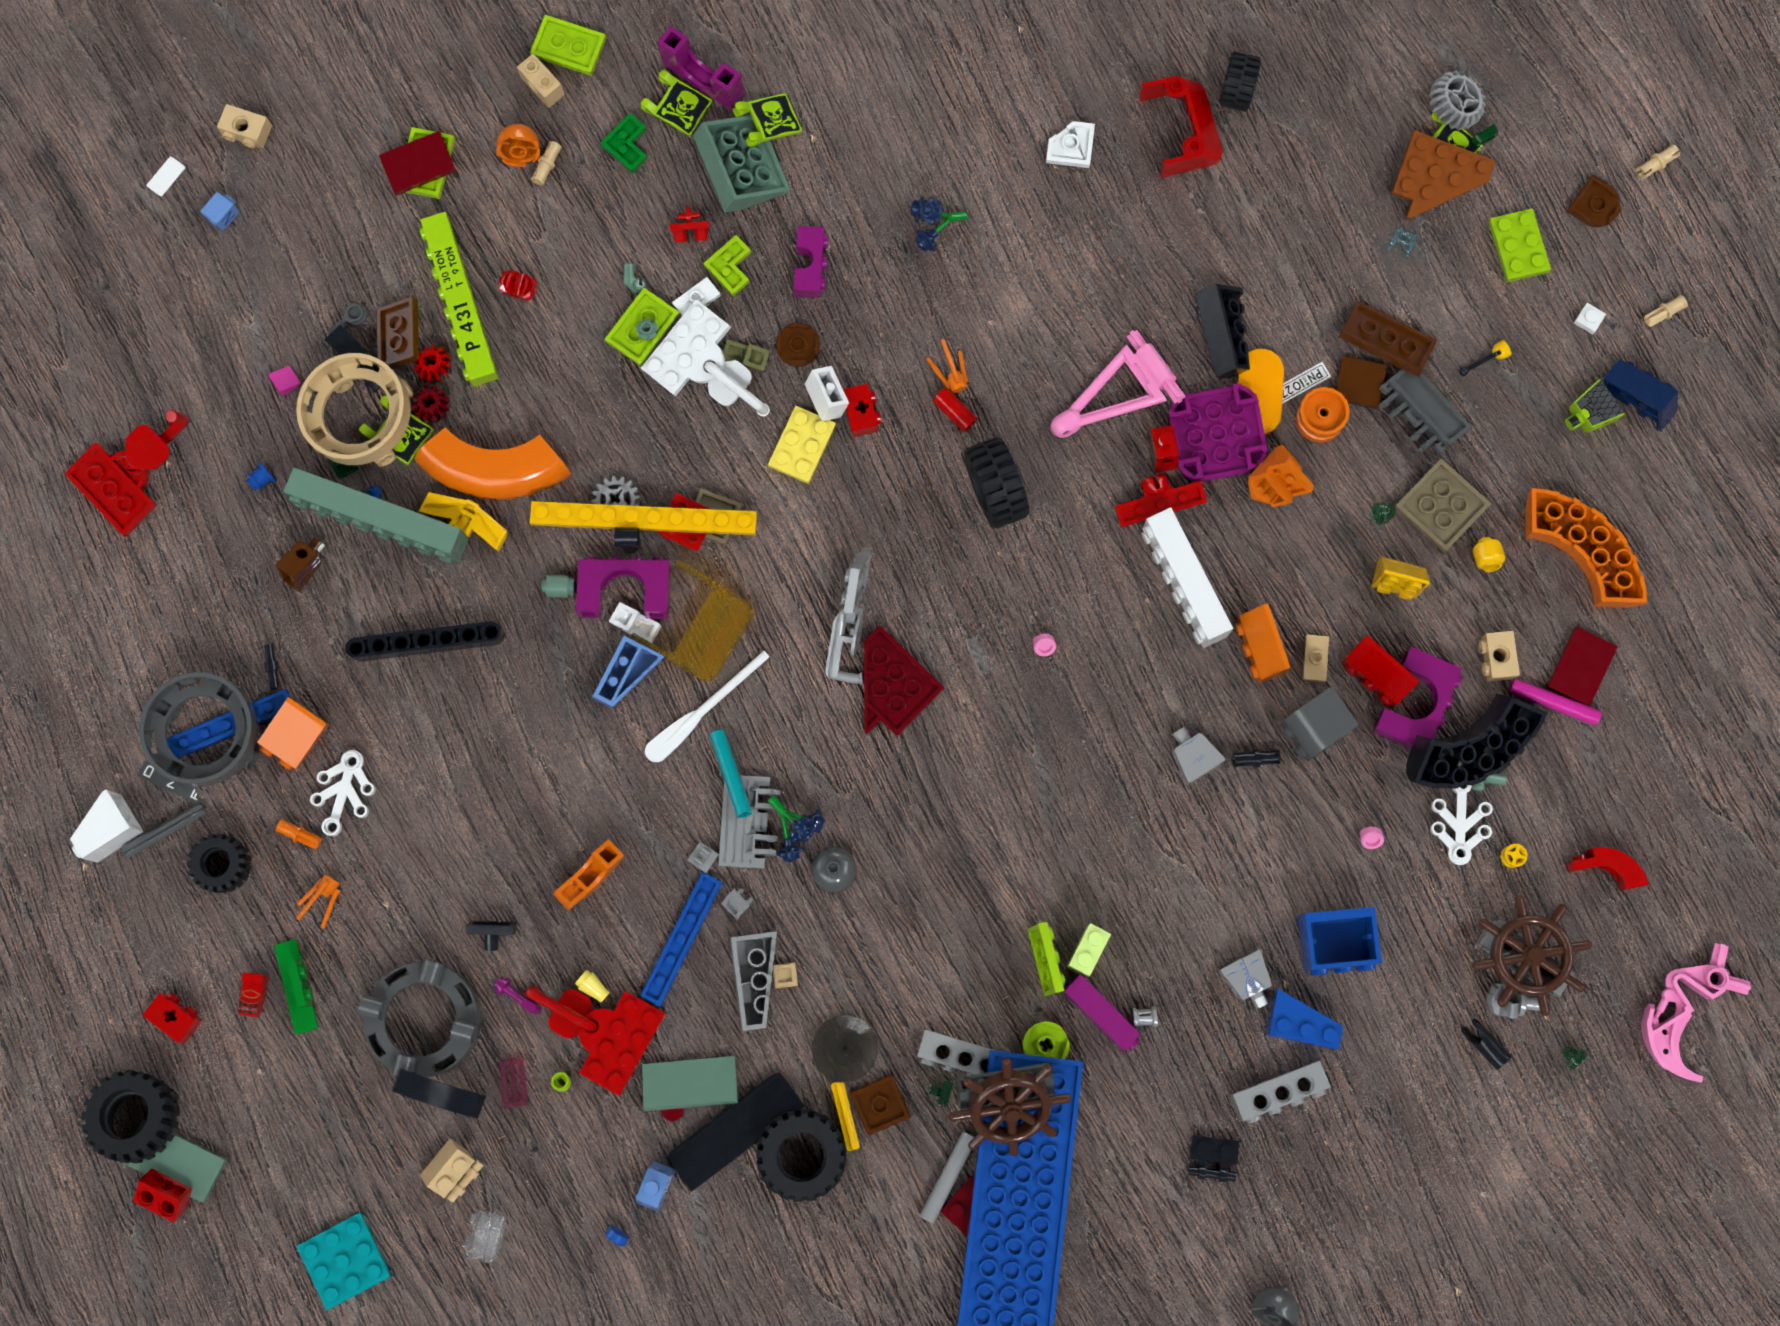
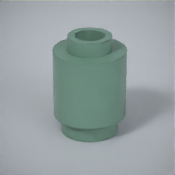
M547 575L546 579H542V593H546V597L568 598L569 595H574V577H569V575Z

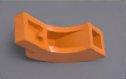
M608 839L591 854L588 861L570 879L554 891L553 895L570 911L582 899L585 900L608 878L625 855Z

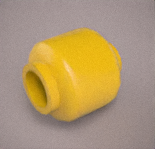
M1484 537L1473 547L1476 565L1485 572L1496 571L1505 562L1502 544L1497 539Z

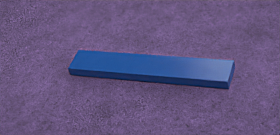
M285 688L252 702L258 726L273 720L288 697L291 698L288 689ZM230 711L168 737L170 749L180 759L235 736L236 726L233 714Z
M704 872L701 873L640 995L641 998L659 1007L662 1006L723 884L722 881Z

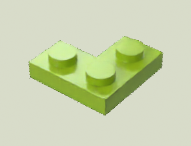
M737 235L703 263L704 267L733 297L750 283L749 279L736 266L751 254V250Z

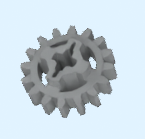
M612 476V481L610 482L604 478L605 484L603 486L597 484L599 491L592 492L593 496L596 497V499L591 500L592 504H602L603 496L606 498L604 505L639 506L636 502L641 501L640 496L636 495L639 492L637 487L632 488L633 483L631 480L625 483L624 477L617 481L616 477ZM629 493L631 497L630 505L626 502ZM613 498H615V499H620V502H619V503H617V502H614V503H613V502H612V499H613Z

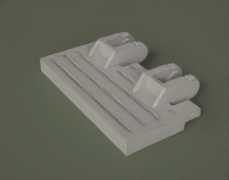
M740 775L752 814L745 818H737L724 780L718 866L765 869V859L755 858V855L776 856L777 850L769 848L756 849V841L776 842L778 836L757 834V832L767 833L768 813L758 812V809L775 810L769 803H759V795L777 797L780 796L781 790L760 789V787H770V777Z

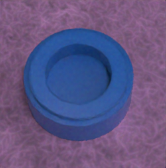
M612 1225L605 1232L606 1237L619 1246H625L630 1239L624 1231Z

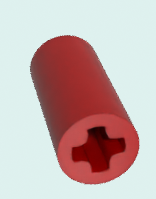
M947 387L942 389L932 401L963 433L967 432L978 420Z

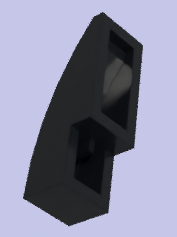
M342 325L338 326L324 339L338 355L347 353L370 355ZM360 363L359 368L379 372L378 365L376 364L368 366ZM362 379L374 392L381 388L372 381Z

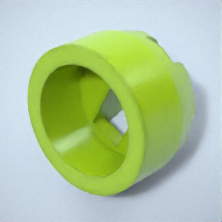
M558 1072L553 1075L551 1086L558 1092H565L571 1087V1079L566 1073ZM561 1078L566 1083L564 1086L558 1081Z

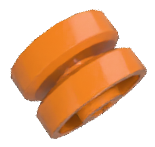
M1321 387L1313 389L1306 394L1296 412L1295 421L1297 429L1303 437L1311 442H1329L1340 434L1347 423L1350 412L1349 405L1342 393L1333 388Z

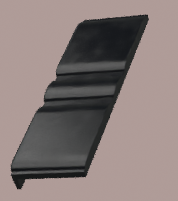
M780 1072L772 1074L740 1098L738 1103H735L732 1108L722 1111L712 1123L706 1124L674 1148L666 1158L692 1192L757 1143L764 1129L774 1118H777L786 1111L802 1109L805 1105Z

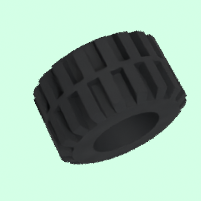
M1236 51L1231 54L1219 99L1220 106L1244 112L1249 109L1261 66L1260 57Z
M210 834L208 838L202 837L199 839L200 844L195 843L192 846L195 850L193 853L189 852L188 857H191V861H187V867L191 868L188 874L194 878L192 881L200 885V888L215 893L235 891L236 886L241 887L243 885L241 882L243 879H248L249 875L246 872L247 870L251 871L252 866L248 865V862L252 861L251 856L247 855L249 850L243 846L241 841L224 834ZM224 850L230 859L229 867L223 875L214 877L209 868L210 860L215 853Z

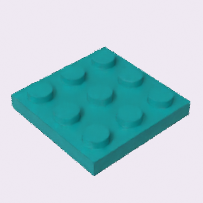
M362 1212L296 1246L326 1311L392 1277Z

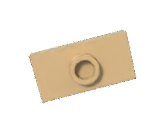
M1306 634L1302 680L1326 682L1329 636Z

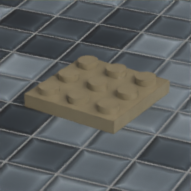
M1441 458L1394 508L1445 553L1491 503Z

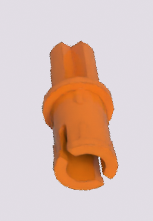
M284 819L279 821L275 830L277 833L293 839L294 843L300 842L312 849H317L322 841L321 837L304 830L303 826L298 827Z

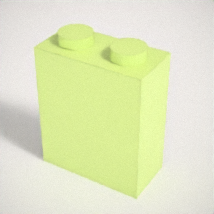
M1090 923L1080 938L1066 968L1078 975L1081 974L1084 978H1088L1111 934Z

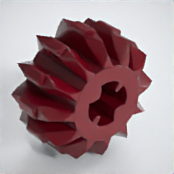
M433 385L431 390L428 386H424V392L417 390L416 393L419 397L412 398L413 403H415L412 406V410L417 412L416 416L418 419L424 418L425 423H429L431 418L437 423L438 416H441V418L446 417L443 411H450V407L446 405L450 402L449 397L445 396L446 392L443 389L438 391V387Z

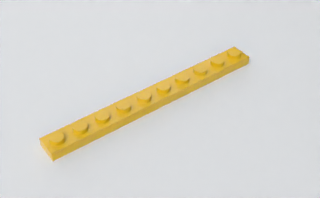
M531 501L530 524L534 526L601 529L632 527L645 531L756 535L757 511Z

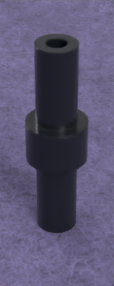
M273 644L264 645L266 662L264 663L265 672L268 673L270 690H276L280 688L277 674L279 665L278 661H275Z

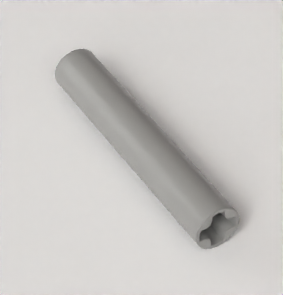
M962 1131L919 1215L930 1223L934 1224L971 1152L968 1144L974 1137Z

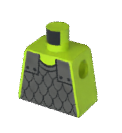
M1599 379L1569 407L1573 415L1565 419V423L1571 431L1581 426L1586 433L1618 421L1625 413L1602 380Z

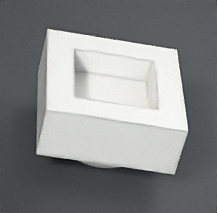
M1586 303L1574 324L1593 335L1606 313Z

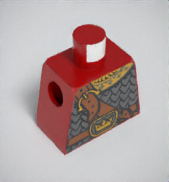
M1173 425L1150 429L1147 432L1154 473L1177 470L1179 452Z

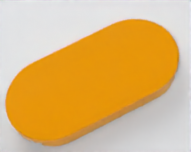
M1255 349L1248 353L1250 370L1238 375V384L1256 393L1266 436L1278 426L1281 420L1284 366L1279 356L1267 349Z

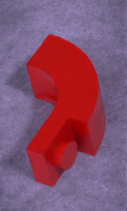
M1606 847L1591 848L1586 850L1587 856L1585 854L1572 857L1573 862L1566 864L1568 873L1590 868L1604 869L1614 876L1620 891L1649 885L1648 879L1639 864L1629 855L1616 849Z

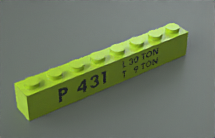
M446 212L420 219L422 227L419 228L423 241L427 240L428 247L425 248L429 261L433 260L435 266L431 270L435 281L439 280L441 286L437 288L441 300H445L447 305L444 308L448 321L451 320L453 324L450 332L453 340H457L459 348H456L459 360H464L466 368L462 369L466 381L470 380L474 387L497 380L499 376L450 219Z

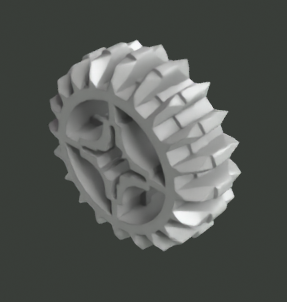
M1457 70L1454 72L1449 71L1437 78L1430 88L1429 98L1432 100L1429 105L1434 107L1432 112L1437 113V120H1443V126L1449 124L1450 129L1456 128L1458 131L1467 129L1476 124L1485 113L1484 107L1486 103L1483 101L1486 96L1481 94L1483 88H1478V81L1473 82L1471 75L1466 77L1464 72L1459 73Z

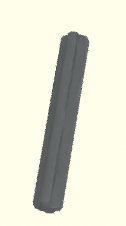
M197 803L122 846L123 855L130 858L205 815L206 810L204 806Z

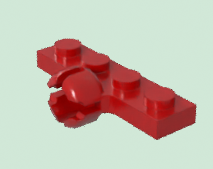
M1158 474L1141 481L1142 498L1116 505L1114 508L1121 528L1145 521L1147 518L1170 507L1173 512L1207 503L1202 481L1178 488H1171L1165 474Z

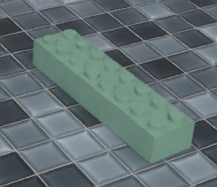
M295 467L283 491L289 497L288 500L299 509L307 511L310 508L315 511V514L324 518H328L329 515L335 518L336 522L345 526L351 523L359 531L364 533L372 531L377 534V537L389 541L391 538L397 541L398 545L408 549L413 546L418 549L419 553L426 556L434 554L439 557V560L451 564L452 561L460 562L469 538L460 528Z

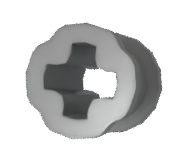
M1152 1006L1151 1009L1137 1010L1136 1007L1132 1008L1133 1027L1135 1029L1138 1026L1146 1025L1158 1027L1156 1006Z

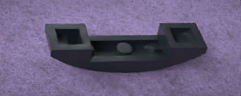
M401 1068L392 1089L393 1092L477 1119L486 1098L485 1095L448 1085Z

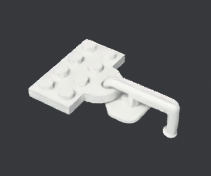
M697 299L641 367L643 371L674 396H677L690 379L696 383H708L709 395L723 406L732 405L740 397L753 407L758 415L764 417L769 414V406L761 402L746 389L752 379L751 372L736 360L725 362L723 351L717 345L731 327Z

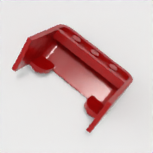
M1172 76L1141 84L1139 102L1167 95L1171 98L1183 97L1194 136L1187 138L1183 142L1182 152L1184 156L1163 161L1160 177L1163 178L1218 164L1222 158L1223 150L1204 86L1199 82L1180 76Z

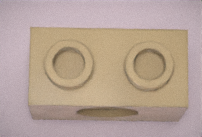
M534 54L517 66L521 79L548 108L565 95L561 83Z
M226 104L217 125V129L224 139L231 142L235 140L240 141L243 145L253 149L255 146L264 148L272 128V124L267 117ZM243 126H248L246 130L240 131Z
M1514 631L1486 633L1483 635L1481 640H1479V650L1484 655L1482 672L1484 676H1487V682L1512 680L1520 676ZM1495 651L1501 653L1503 657L1502 662L1495 660L1493 656Z

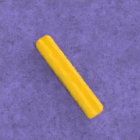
M843 1081L831 1084V1090L846 1150H856L860 1145Z

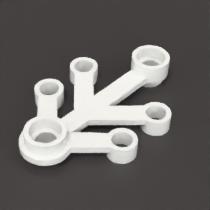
M356 750L346 751L341 757V763L317 774V781L322 785H328L331 783L332 777L344 772L341 781L320 793L312 794L310 797L312 805L321 807L327 799L337 794L331 817L325 819L322 823V831L328 836H337L342 830L340 818L347 797L354 807V814L357 817L365 818L369 814V808L362 804L351 784L353 774L361 785L360 791L363 795L372 796L376 788L374 784L368 781L362 770L364 758ZM356 758V764L351 766L349 764L350 759ZM323 774L328 775V779L325 782L321 781ZM367 785H370L372 788L369 793L364 791ZM321 796V802L316 804L314 802L315 797ZM360 807L365 808V812L363 815L358 814V809ZM335 823L337 828L331 832L330 825Z
M1466 785L1465 789L1460 787L1452 789L1457 794L1456 818L1446 808V802L1443 799H1436L1431 803L1432 811L1438 813L1455 831L1454 841L1445 832L1446 828L1442 822L1438 821L1430 826L1431 833L1434 836H1438L1447 846L1448 858L1455 865L1468 863L1472 855L1471 850L1479 842L1489 838L1492 834V830L1488 825H1482L1477 828L1476 834L1465 842V833L1481 818L1490 815L1493 811L1490 803L1483 802L1466 819L1467 792L1471 790L1472 785ZM1436 802H1440L1442 804L1441 810H1437L1435 808ZM1482 805L1488 807V813L1482 812ZM1435 825H1439L1442 830L1440 833L1435 832ZM1482 828L1488 831L1487 836L1481 835L1480 830ZM1458 849H1461L1464 852V856L1462 858L1458 857L1456 854Z

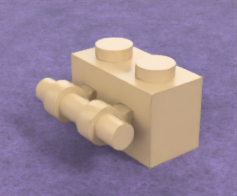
M450 1138L420 1174V1177L428 1188L443 1198L447 1197L448 1200L454 1203L459 1196L462 1197L466 1192L465 1188L472 1179L475 1180L479 1176V1171L484 1164L479 1160L475 1161L468 1150Z

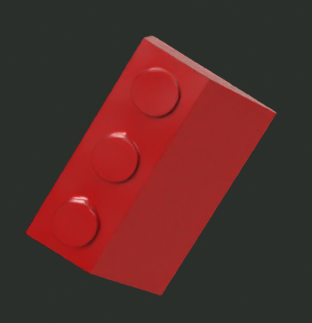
M1368 635L1341 662L1344 665L1345 671L1351 676L1356 675L1362 681L1361 685L1370 692L1373 690L1379 696L1378 700L1386 707L1394 708L1420 682Z

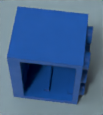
M1375 907L1304 913L1298 916L1304 972H1311V976L1329 974V970L1334 969V974L1351 972L1354 967H1357V972L1376 969L1375 965L1382 964Z

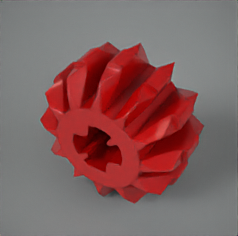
M507 270L500 277L498 289L503 294L515 299L529 301L533 299L536 293L537 281L533 277L521 272Z
M432 344L431 348L428 349L424 345V352L419 351V360L413 361L416 365L414 371L419 373V377L422 380L427 378L428 382L432 383L435 377L441 382L440 375L448 376V372L445 369L451 368V364L448 362L450 356L445 354L443 347L437 349V346Z

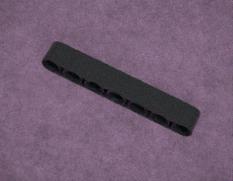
M488 621L355 637L347 641L345 650L356 661H370L494 646L503 642L505 633L497 623ZM491 629L498 630V634L494 638H488V632ZM470 631H474V639L471 641H466V634ZM447 634H452V641L450 643L444 644V636ZM424 637H430V642L427 646H421L420 644ZM407 639V646L404 649H399V642ZM385 642V648L380 652H376L377 644ZM357 645H362V651L355 655L353 653L354 648Z

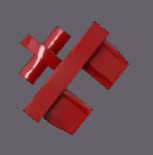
M686 206V213H678V220L686 219L687 223L669 224V229L673 231L675 243L687 242L686 230L694 229L695 241L708 240V228H711L710 221L692 222V219L700 218V212H691V206Z

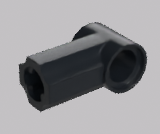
M616 527L614 534L615 547H622L627 553H635L637 549L641 548L639 528Z

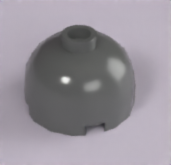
M830 847L816 855L812 862L811 873L814 882L820 889L830 893H840L846 891L854 883L857 866L855 859L848 851L838 847Z
M1277 1285L1276 1288L1269 1287L1261 1290L1256 1295L1250 1309L1252 1310L1251 1314L1253 1317L1268 1326H1272V1323L1280 1326H1296L1300 1313L1299 1304L1295 1297L1290 1294L1288 1288Z

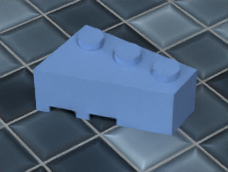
M623 636L592 699L613 709L665 656Z

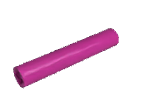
M1516 678L1513 679L1508 691L1510 694L1594 726L1598 724L1602 715L1600 710Z

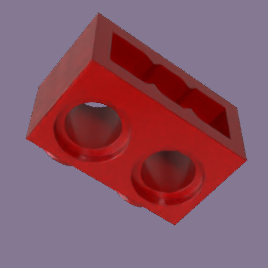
M151 1168L139 1180L133 1202L174 1223L186 1211L192 1188Z

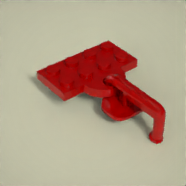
M168 410L166 412V420L172 424L160 436L151 427L140 425L126 438L125 451L117 452L113 456L99 443L95 442L64 474L123 536L127 537L157 506L143 490L149 480V470L158 469L168 459L170 454L168 444L189 424L190 419L188 416L174 410Z
M536 986L529 987L525 992L529 999L552 1011L548 1024L553 1032L567 1039L579 1036L583 1047L590 1052L578 1074L618 1096L623 1091L666 1014L627 991H624L614 1011L606 1008L593 1010L590 998L573 989L565 991L559 1001L541 993Z

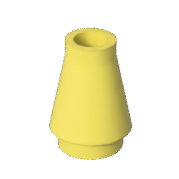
M586 970L575 982L579 987L578 990L595 998L600 1003L610 993L593 971L590 973Z

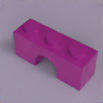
M797 226V255H807L812 258L813 262L807 268H795V297L821 298L822 290H826V277H822L823 269H827V256H824V248H828L829 235H825L824 227Z

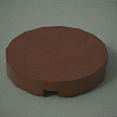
M789 324L778 334L776 340L777 353L781 360L789 366H807L819 354V336L807 324Z

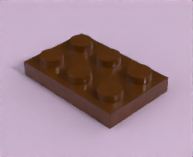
M413 296L377 308V358L391 369L419 360L418 299Z

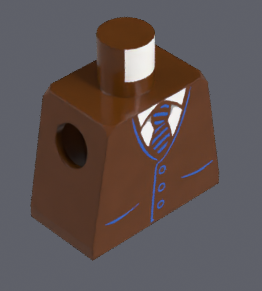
M315 537L308 545L298 541L275 565L281 579L300 593L320 567L321 561L318 553L325 545Z

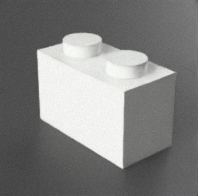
M832 366L812 370L805 382V387L821 421L842 417L849 402Z

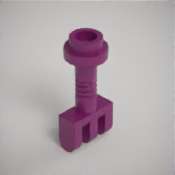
M501 977L497 980L494 989L498 995L501 996L505 993L530 1013L537 1015L541 1013L542 1008L510 986V979Z

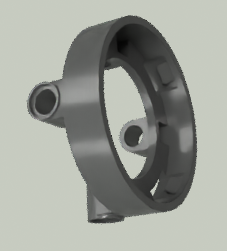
M203 672L182 674L162 684L148 699L140 718V744L148 762L160 774L182 787L184 785L196 787L215 785L229 779L241 768L250 770L259 757V753L254 750L258 724L252 703L244 694L245 689L228 679L225 680L217 675ZM194 679H202L203 685L181 690L180 684L195 683ZM200 696L216 698L222 701L233 714L236 726L234 741L227 753L213 763L207 765L187 764L177 758L170 749L167 740L168 723H172L177 719L182 709L180 705L185 701ZM154 731L156 745L159 753L153 754L151 751L153 745L151 735H149L150 732Z
M428 960L406 964L389 972L376 984L370 995H363L358 1008V1015L364 1016V1033L370 1050L379 1062L392 1071L391 1075L398 1076L400 1068L424 1077L439 1076L453 1070L469 1056L481 1030L482 1016L480 1003L469 982L459 973L445 967L443 964ZM460 983L466 987L462 991L466 995L467 1000H472L473 1002L466 1006L463 996L455 987ZM414 984H431L442 989L454 1004L456 1020L452 1026L450 1040L442 1049L426 1056L409 1055L398 1049L389 1038L386 1030L387 1009L392 999L404 988ZM452 1054L455 1056L456 1061L450 1059L446 1063L440 1065L442 1068L441 1070L434 1069L433 1065L444 1061Z

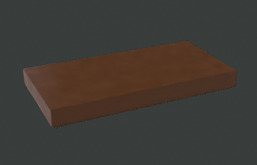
M1359 301L1356 302L1338 336L1417 377L1421 374L1437 342L1436 339Z

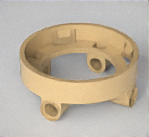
M361 353L342 354L326 360L307 377L297 400V420L305 439L318 453H321L326 458L345 465H362L374 461L379 467H383L392 463L396 458L392 449L399 443L407 429L411 411L410 397L414 396L405 379H401L387 364L378 358ZM360 363L368 366L376 364L380 367L379 372L359 368ZM364 379L372 381L384 390L389 401V415L385 426L374 438L364 443L346 444L336 440L324 422V408L329 396L333 391L343 393L349 390L354 384L352 380ZM312 392H318L314 400L312 413L307 412Z

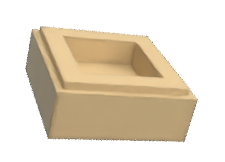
M795 962L773 965L775 989L798 986Z

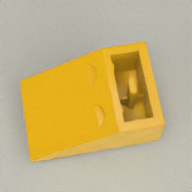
M1381 557L1377 561L1371 587L1377 588V591L1383 594H1390L1392 592L1399 594L1400 598L1412 600L1430 584V579L1424 567Z

